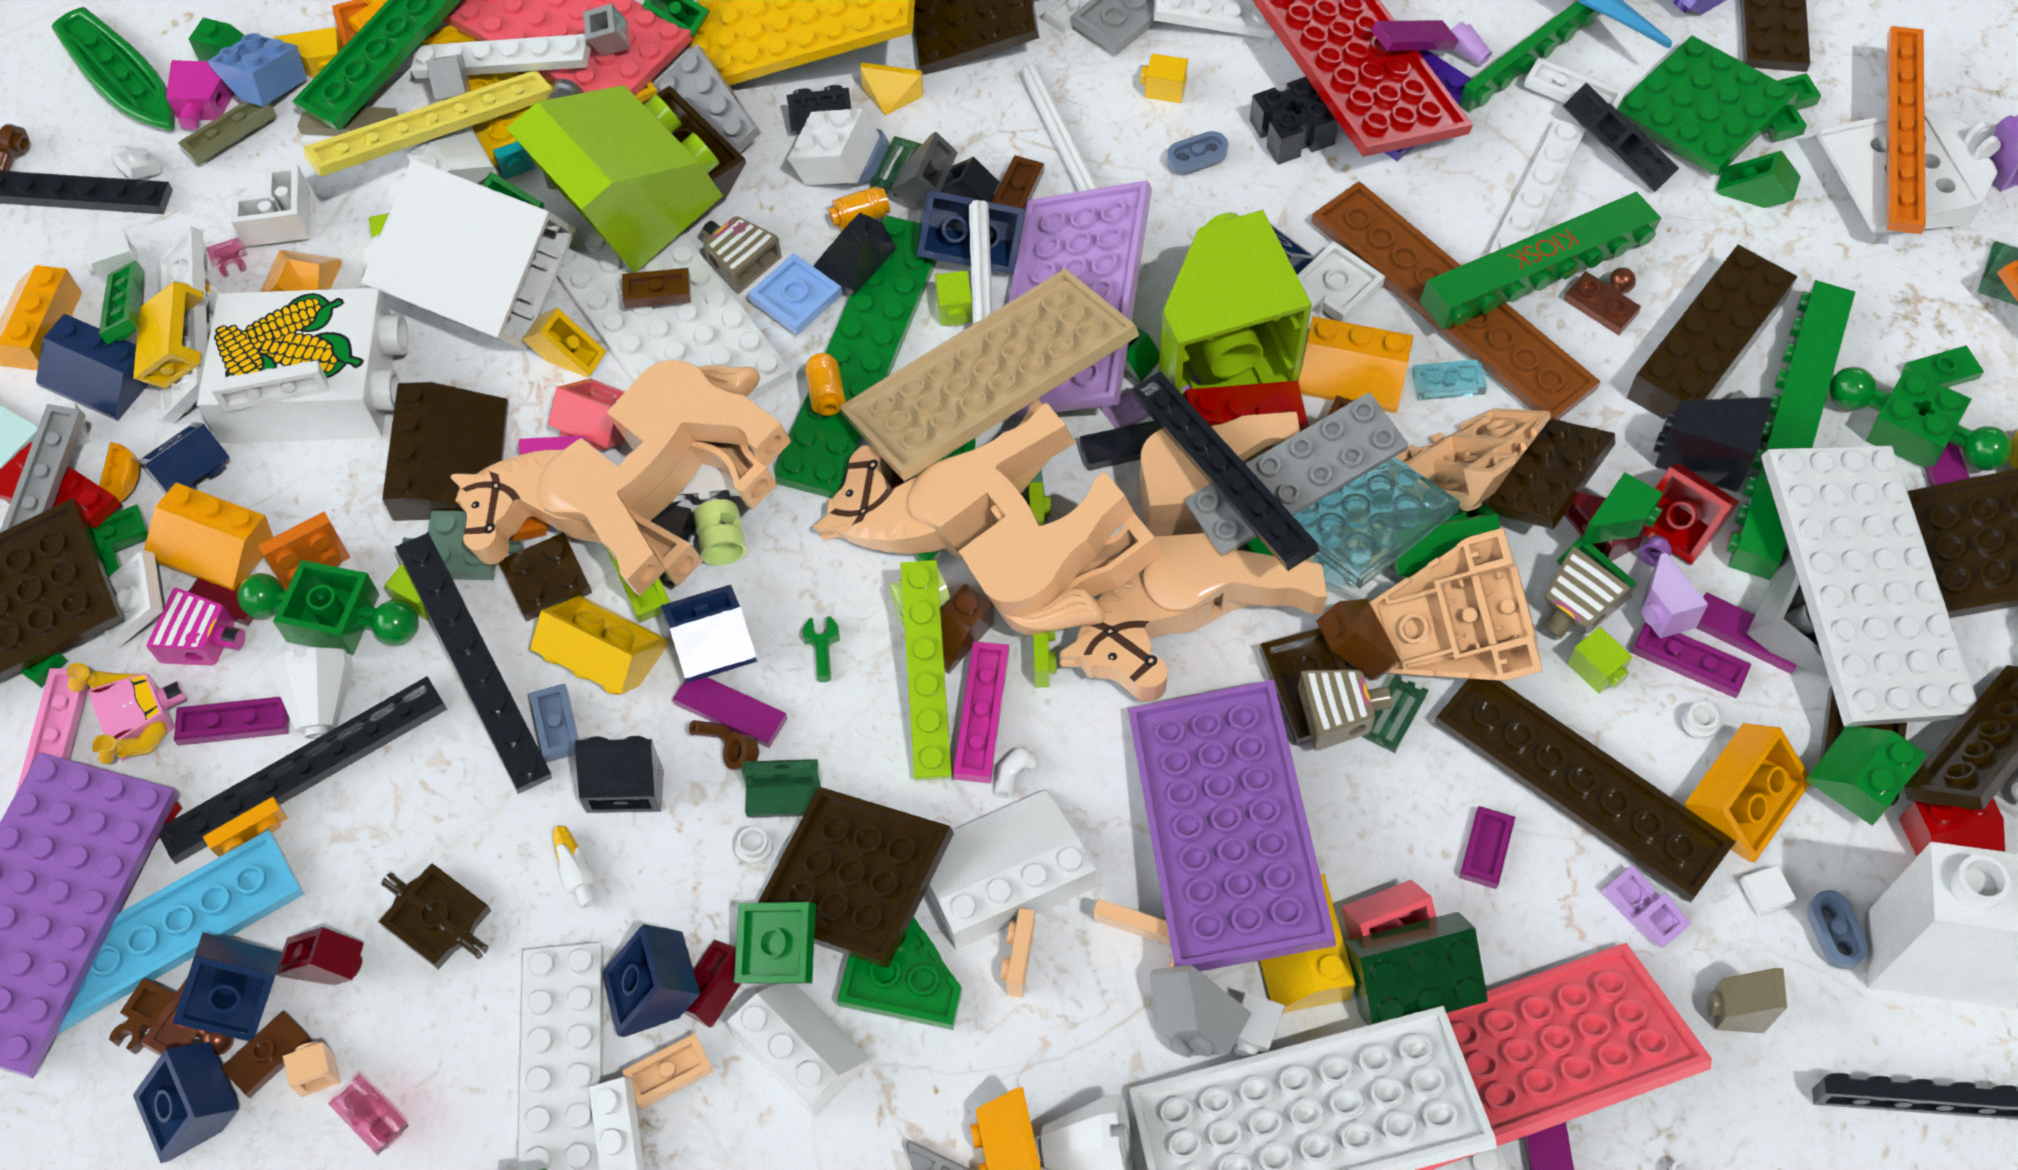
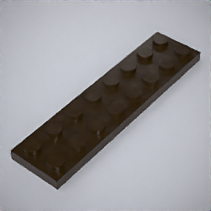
M1467 679L1435 719V725L1690 903L1736 842L1500 680Z

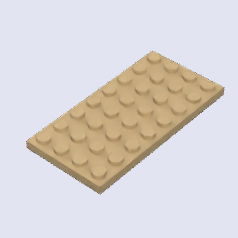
M1065 268L840 405V410L843 417L905 482L938 460L950 455L962 445L979 437L983 432L999 422L1008 419L1012 414L1028 404L1037 401L1041 396L1057 386L1066 383L1070 378L1093 366L1110 353L1122 348L1128 342L1138 337L1139 333L1132 321Z

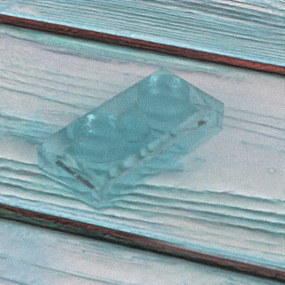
M1478 359L1413 365L1412 377L1418 401L1485 395L1486 393L1485 375L1482 363Z

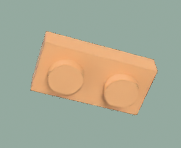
M1019 908L1017 921L1010 920L1007 944H1011L1013 947L1011 958H1003L1000 981L1006 982L1007 996L1023 998L1035 928V910Z
M695 1033L622 1070L624 1077L632 1078L635 1101L640 1110L714 1072Z

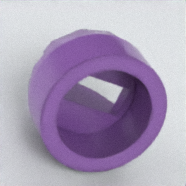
M1656 535L1649 537L1643 543L1639 550V555L1644 563L1655 567L1660 554L1667 553L1670 556L1672 548L1665 537Z

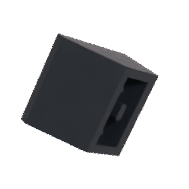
M594 736L587 740H575L579 799L586 813L661 812L664 770L652 739H646L642 736H629L625 739L609 740L605 737Z

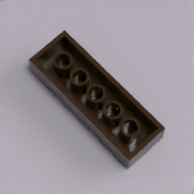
M1737 244L1638 371L1627 399L1664 420L1668 412L1675 414L1680 401L1712 399L1786 302L1798 276Z

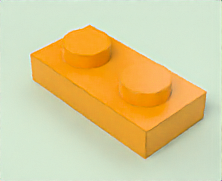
M271 797L206 834L203 838L209 849L220 857L267 830H270L271 833L275 832L280 828L281 822L288 819L282 806L274 797Z

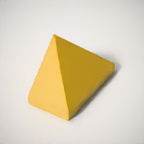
M861 62L862 89L885 116L923 96L922 71Z

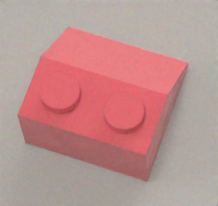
M591 378L556 387L548 426L560 430L559 433L562 436L584 435L586 441H589V444L598 450H609L611 447L623 444L625 438L613 423L607 411L625 391Z
M1408 880L1341 907L1350 940L1437 917L1432 896L1413 880Z

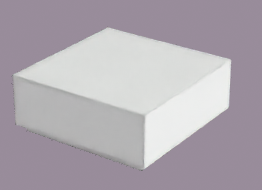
M1779 865L1743 876L1740 880L1757 916L1793 905L1797 900Z

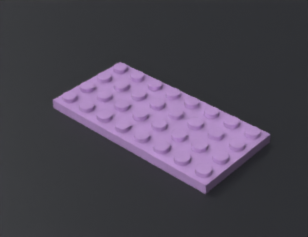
M1148 180L1028 200L1009 302L1066 268L1132 321L1152 187ZM1128 343L1102 358L1093 366L1073 376L1066 383L1039 398L1040 402L1043 405L1047 403L1054 412L1119 405ZM1032 403L1012 414L1009 418L1026 416Z

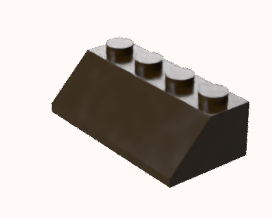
M669 85L656 95L666 103L682 124L672 135L682 143L688 136L695 133L719 161V164L708 175L723 196L702 214L704 215L726 200L746 164V159Z

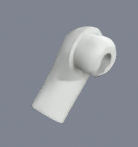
M1026 747L1016 748L999 764L995 789L996 796L1001 798L1013 797L1016 775L1022 769L1028 772L1036 767L1037 756L1034 752L1029 751Z

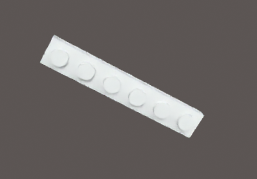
M585 34L419 45L415 49L410 71L416 79L429 78L426 61L432 58L463 54L467 75L585 68L588 66L592 45L586 41Z
M1557 118L1555 119L1488 254L1536 234L1584 138L1586 128Z

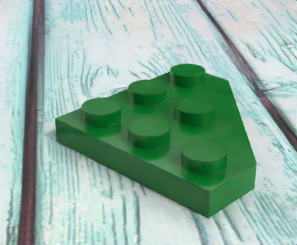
M913 917L889 968L852 956L848 957L837 1004L840 1007L954 1030L962 996V987L941 959V955L926 932L922 930L915 917Z

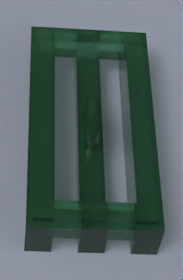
M894 136L877 173L870 180V188L874 186L883 188L886 194L892 191L891 188L911 150L913 149L910 157L922 144ZM900 146H903L904 148L900 153L899 157H897L896 161L894 162L890 174L888 175L887 179L884 180L883 177L886 174L890 164L892 163L896 153L898 152Z
M1397 674L1394 675L1388 686L1391 699L1396 690H1400L1402 693L1379 735L1373 733L1385 710L1374 711L1375 720L1372 730L1368 734L1362 735L1363 738L1393 753H1396L1429 692L1424 687L1421 690L1416 688V683L1402 681V677ZM1409 696L1416 698L1393 741L1387 740L1386 737Z

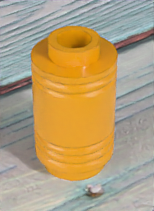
M876 186L832 200L833 207L828 208L833 226H839L842 231L859 212L874 219L884 218L885 214L890 212L889 201L884 189H877Z
M815 354L808 359L805 365L811 406L816 413L831 416L838 413L840 405L846 402L837 360L830 354Z

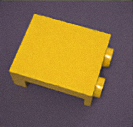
M173 281L139 307L133 379L166 389L200 365L201 352L182 346L184 314L204 299L203 291L194 289L189 284Z

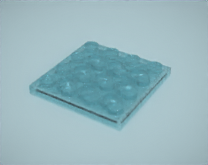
M1394 457L1295 514L1293 517L1317 542L1319 552L1314 554V556L1361 589L1458 512L1460 501Z

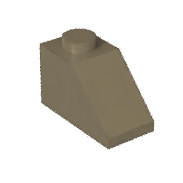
M1772 968L1723 978L1708 995V1013L1710 1016H1714L1715 1030L1765 1033L1787 1009L1784 968Z

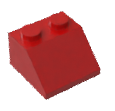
M1681 464L1672 465L1655 488L1663 493L1658 507L1663 510L1652 528L1646 525L1647 531L1645 535L1647 537L1656 535L1665 537L1672 548L1671 552L1692 565L1718 534L1740 501Z
M1994 798L1984 810H1968L1963 807L1941 804L1931 805L1925 802L1913 801L1899 818L1916 857L1930 842L2005 852L2004 818Z

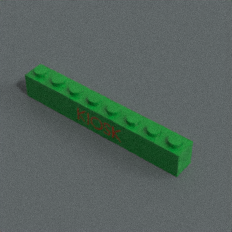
M1636 191L1428 279L1419 302L1442 330L1453 325H1462L1474 316L1481 313L1488 314L1497 306L1509 301L1515 302L1527 293L1534 290L1541 291L1550 283L1560 279H1568L1580 270L1587 267L1594 268L1603 260L1613 256L1619 257L1633 247L1648 244L1656 235L1655 230L1661 217Z

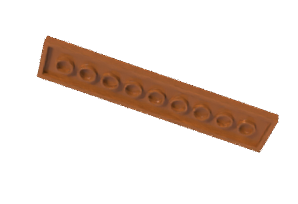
M1360 181L1312 214L1311 223L1331 240L1385 276L1384 285L1531 410L1550 411V421L1560 420L1598 389L1601 382L1507 303L1497 306L1488 314L1481 313L1474 316L1462 325H1453L1442 330L1419 301L1428 279L1461 265Z

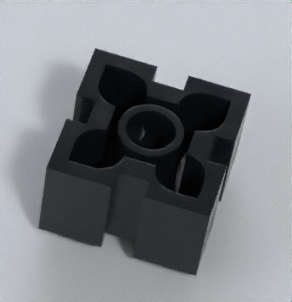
M1306 76L1286 83V90L1279 91L1274 87L1252 95L1249 121L1260 138L1268 136L1267 149L1278 165L1301 157V150L1307 147L1311 152H1315L1332 146L1335 143L1338 121L1326 104L1319 102L1320 96Z

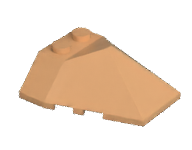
M1493 408L1459 423V431L1443 437V433L1439 432L1431 436L1432 443L1426 446L1415 447L1413 444L1408 446L1406 451L1383 463L1382 468L1417 503L1430 504L1435 508L1450 506L1460 507L1463 511L1474 510L1481 506V502L1496 492L1508 473L1551 418L1550 411Z
M1504 528L1464 539L1456 547L1441 557L1435 558L1411 577L1405 578L1369 602L1401 660L1387 673L1508 681L1543 672L1536 631L1518 566Z

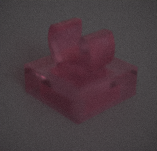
M239 238L206 247L209 259L215 265H218L219 271L225 277L230 276L227 265L232 261L238 263V267L242 272L246 271V263L241 257L248 254Z

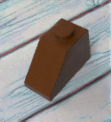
M966 584L957 591L940 611L944 669L948 674L972 649L973 641L978 642L994 625L993 603Z
M1368 599L1339 601L1316 620L1332 652L1357 670L1362 671L1371 680H1378L1401 661Z

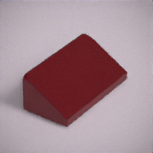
M714 939L693 970L700 995L684 1014L704 1026L713 1027L741 985L734 983L736 947Z

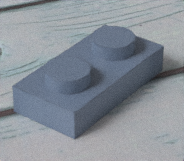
M566 684L529 693L545 762L548 763L575 755V740H579Z

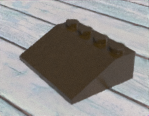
M435 382L397 384L382 497L393 521L430 520L431 511H464L455 501L460 488L451 479V475L477 474L485 468L503 461L509 407L507 398Z

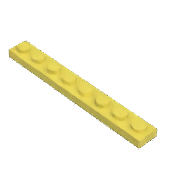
M531 71L304 146V157L317 174L322 177L534 105L538 101L546 100L553 89L538 71Z

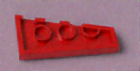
M1298 380L1186 389L1182 394L1210 426L1223 424L1246 415L1297 412L1300 432L1309 427Z
M32 442L20 450L15 457L0 469V498L5 499L8 504L11 503ZM67 465L53 507L73 498L80 504L87 525L96 529L121 503L113 494Z

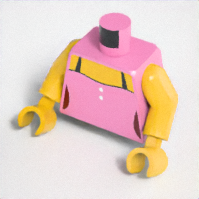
M78 662L70 664L66 675L71 677L67 684L71 691H82L86 685H90L92 688L87 692L103 731L102 735L95 737L92 751H99L98 760L102 764L111 763L115 755L123 762L132 756L152 753L166 734L175 727L168 709L187 700V696L178 681L160 689L149 674L146 673L130 674L94 671L90 674L89 668L85 664Z

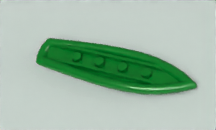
M79 7L65 13L52 24V30L80 71L111 105L138 122L168 131L174 130V110L167 100L166 84L155 68L129 42L85 7Z

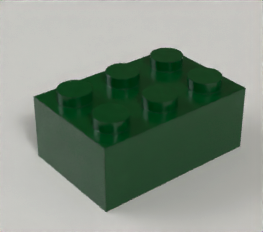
M1459 912L1345 941L1348 959L1356 983L1354 992L1358 1013L1367 1025L1444 1006L1446 1013L1488 1002L1476 928Z

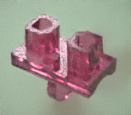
M360 1074L353 1079L344 1092L328 1103L377 1156L402 1136L403 1131L409 1126Z

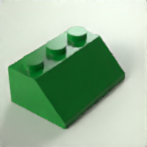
M1484 504L1469 511H1463L1460 507L1447 506L1435 508L1431 506L1374 517V524L1383 528L1390 539V552L1386 559L1387 564L1392 570L1403 577H1411L1426 567L1429 562L1441 557L1468 537L1500 529L1499 514Z

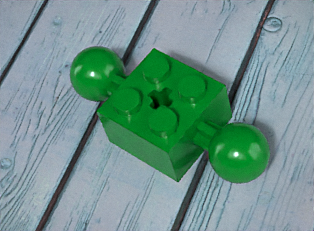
M1861 367L1844 368L1837 372L1831 380L1830 396L1840 408L1854 411L1869 406L1880 411L1866 442L1875 446H1892L1895 455L1927 469L1928 465L1935 467L1948 442L1963 448L1966 461L1972 467L1982 471H1991L2002 467L2011 456V440L2000 428L1983 426L1972 431L1958 425L1972 398L1906 369L1891 394L1877 389L1873 375Z
M300 560L287 590H284L282 583L274 576L266 573H257L243 580L237 592L238 604L247 615L258 619H265L275 615L273 623L286 642L309 647L344 649L347 654L353 656L365 628L372 629L375 636L381 642L391 646L408 643L414 638L419 628L418 614L407 602L390 600L374 608L380 594L368 573Z

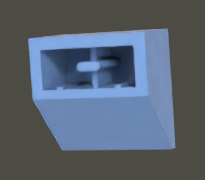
M258 33L244 35L241 41L231 47L221 49L219 54L208 60L209 66L241 101L262 107L307 80L297 45L283 42L280 39L264 37Z

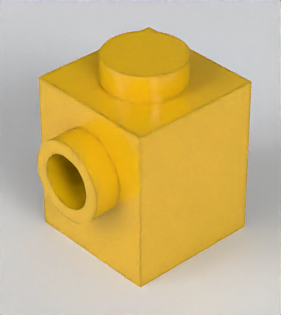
M1152 53L1149 65H1143L1140 84L1145 85V98L1181 103L1187 82L1189 59Z

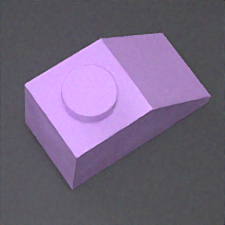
M1667 553L1660 554L1649 578L1640 610L1646 623L1653 628L1661 639L1695 629L1708 606V603Z

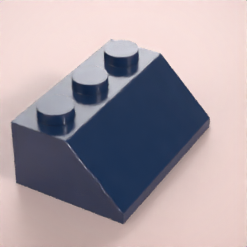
M932 190L926 191L919 225L916 256L971 266L969 205L977 199ZM987 202L989 207L991 270L1013 275L1026 209Z
M65 313L43 337L36 383L44 389L119 421L149 385V383L133 379L136 344L117 339L107 345L99 335V328Z

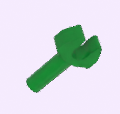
M828 616L827 631L823 634L815 633L813 619L809 618L803 628L804 643L815 647L817 681L828 682L831 680L829 646L840 641L839 628L832 617Z

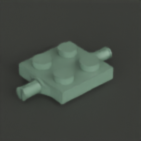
M431 511L429 527L426 533L429 532L452 579L494 580L496 564H483L464 543L463 537L467 513L465 511ZM404 537V538L402 539V541H403L402 543H405V542H407V541H409V540H412V539H414V538H406V537ZM509 540L508 554H514L524 549L523 540L514 542Z

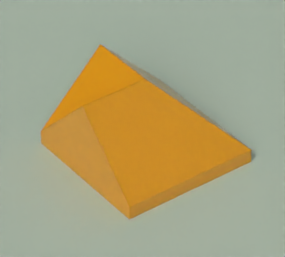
M280 249L260 292L331 289L342 261L339 258Z

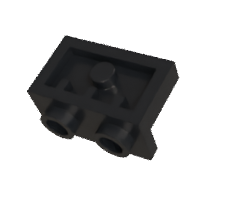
M841 85L826 86L823 91L814 92L807 88L797 89L793 91V94L787 95L792 135L801 133L811 112L852 109L849 87L842 88Z

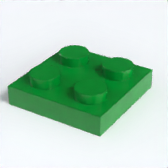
M810 902L738 903L734 983L812 984L816 904Z

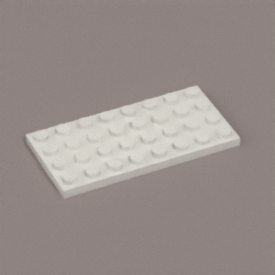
M596 231L570 243L556 278L633 383L646 369L656 363L667 360H681L696 367L707 365L754 367L759 372L760 380L757 387L746 397L750 401L792 378L789 367L684 232H681L637 272L689 268L691 302L625 308L622 301V274L634 272Z
M1892 446L1768 449L1761 455V459L1844 727L1962 719L1977 701Z
M1444 1006L1129 1088L1148 1170H1415L1497 1148L1495 1135Z

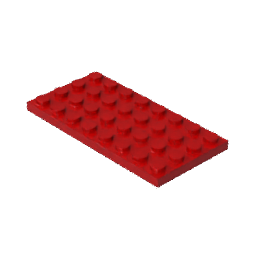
M1252 0L1362 157L1468 135L1473 127L1472 122L1418 50L1387 51L1373 34L1371 29L1376 21H1395L1380 0Z

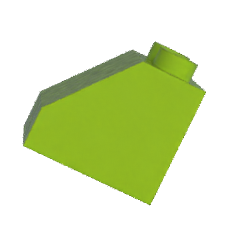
M625 85L538 101L506 128L560 193L634 273L723 196L708 175L719 164L718 159L695 133L688 136L682 143L672 135L682 124L666 103L656 94L643 105Z
M1264 210L1242 216L1231 212L1223 213L1212 218L1205 226L1198 228L1164 307L1162 318L1159 371L1166 376L1181 394L1184 393L1181 388L1188 384L1191 389L1299 381L1312 304ZM1189 368L1194 372V374L1199 378V380L1202 383L1196 385V382Z

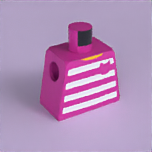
M174 587L146 647L156 660L162 664L212 666L218 662L224 648L234 650L242 648L245 641V631L234 627L233 618L221 604Z

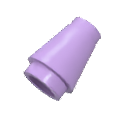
M1460 22L1451 30L1459 40L1456 47L1451 49L1452 51L1476 63L1479 67L1492 55V51L1488 49V46L1471 24L1466 25L1464 22Z

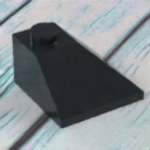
M859 212L813 267L840 285L842 289L856 295L897 248L882 221Z

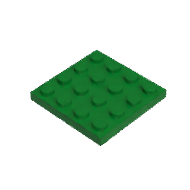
M1691 35L1623 98L1617 110L1631 124L1634 123L1646 136L1718 176L1796 101L1798 91Z

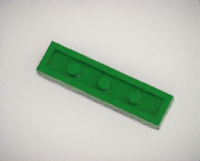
M137 260L107 275L99 335L107 345L117 339L119 341L126 340L136 332L144 269Z

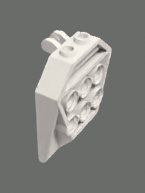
M1924 107L1926 226L1924 229L1969 225L1981 208L1998 171L1995 164L1989 157L2000 149L2001 143L1993 135L1985 139L1990 134V131H1992L1987 121H1981L1970 128L1965 122ZM1887 115L1819 129L1817 134L1818 140L1872 233L1897 232L1887 230Z

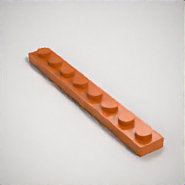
M1891 26L1887 34V230L1922 234L1926 226L1924 29Z

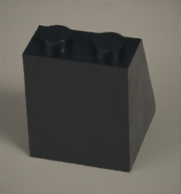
M1758 397L1680 401L1675 414L1667 413L1662 430L1657 436L1653 452L1659 453L1655 467L1668 470L1670 466L1679 463L1714 486L1738 492L1757 455L1773 399Z

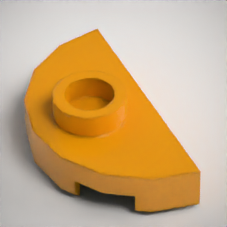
M113 442L109 444L99 486L113 494L120 503L134 490L139 478L140 465L136 455L122 444Z

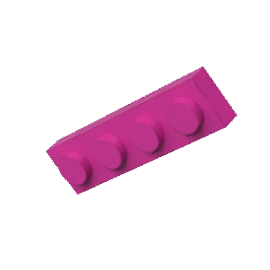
M973 641L953 772L954 780L991 783L1010 652L1009 645Z

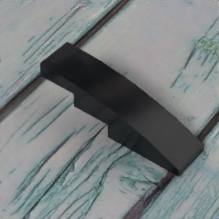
M1587 82L1563 105V108L1583 128H1586L1600 144L1652 191L1656 192L1679 170V167L1634 123L1631 124L1611 103L1608 104Z

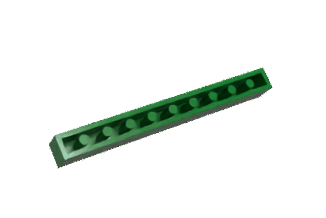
M1815 280L1810 291H1803L1800 296L1796 310L1802 313L1800 317L1796 316L1792 323L1789 336L1794 337L1793 343H1787L1781 361L1787 363L1786 368H1780L1776 377L1774 387L1778 388L1779 392L1778 395L1773 394L1771 397L1773 400L1769 415L1772 416L1770 422L1766 421L1761 438L1764 444L1762 449H1758L1751 468L1756 469L1755 475H1749L1742 495L1747 496L1748 499L1746 504H1740L1734 523L1740 525L1738 532H1732L1727 544L1726 551L1732 553L1728 564L1730 568L1771 580L1781 563L1787 540L1761 455L1768 449L1813 448L1855 291Z

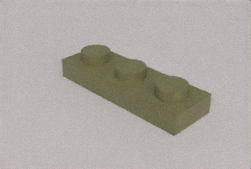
M244 101L182 139L178 144L183 153L196 165H199L204 161L212 159L216 153L229 145L239 142L242 137L253 130L265 126L269 120L277 115L269 103L262 107Z

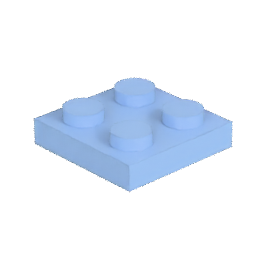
M795 253L748 293L749 299L753 304L796 335L802 332L843 295L840 285Z

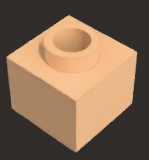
M323 1042L302 1044L295 1049V1052L283 1056L289 1086L301 1097L341 1083L335 1055Z

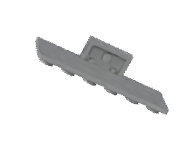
M1367 393L1247 462L1246 465L1294 516L1408 449V442L1373 395ZM1211 484L1185 499L1186 506L1220 556L1227 555L1257 537Z

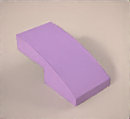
M1634 865L1627 867L1601 889V892L1616 909L1660 948L1669 944L1691 924L1666 892L1658 895Z

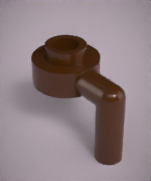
M5 124L0 129V171H9L13 158L20 157L27 151L30 141L23 127Z
M693 720L689 725L691 735L719 738L723 742V759L729 769L748 771L756 763L759 757V747L753 735L734 733L727 725Z

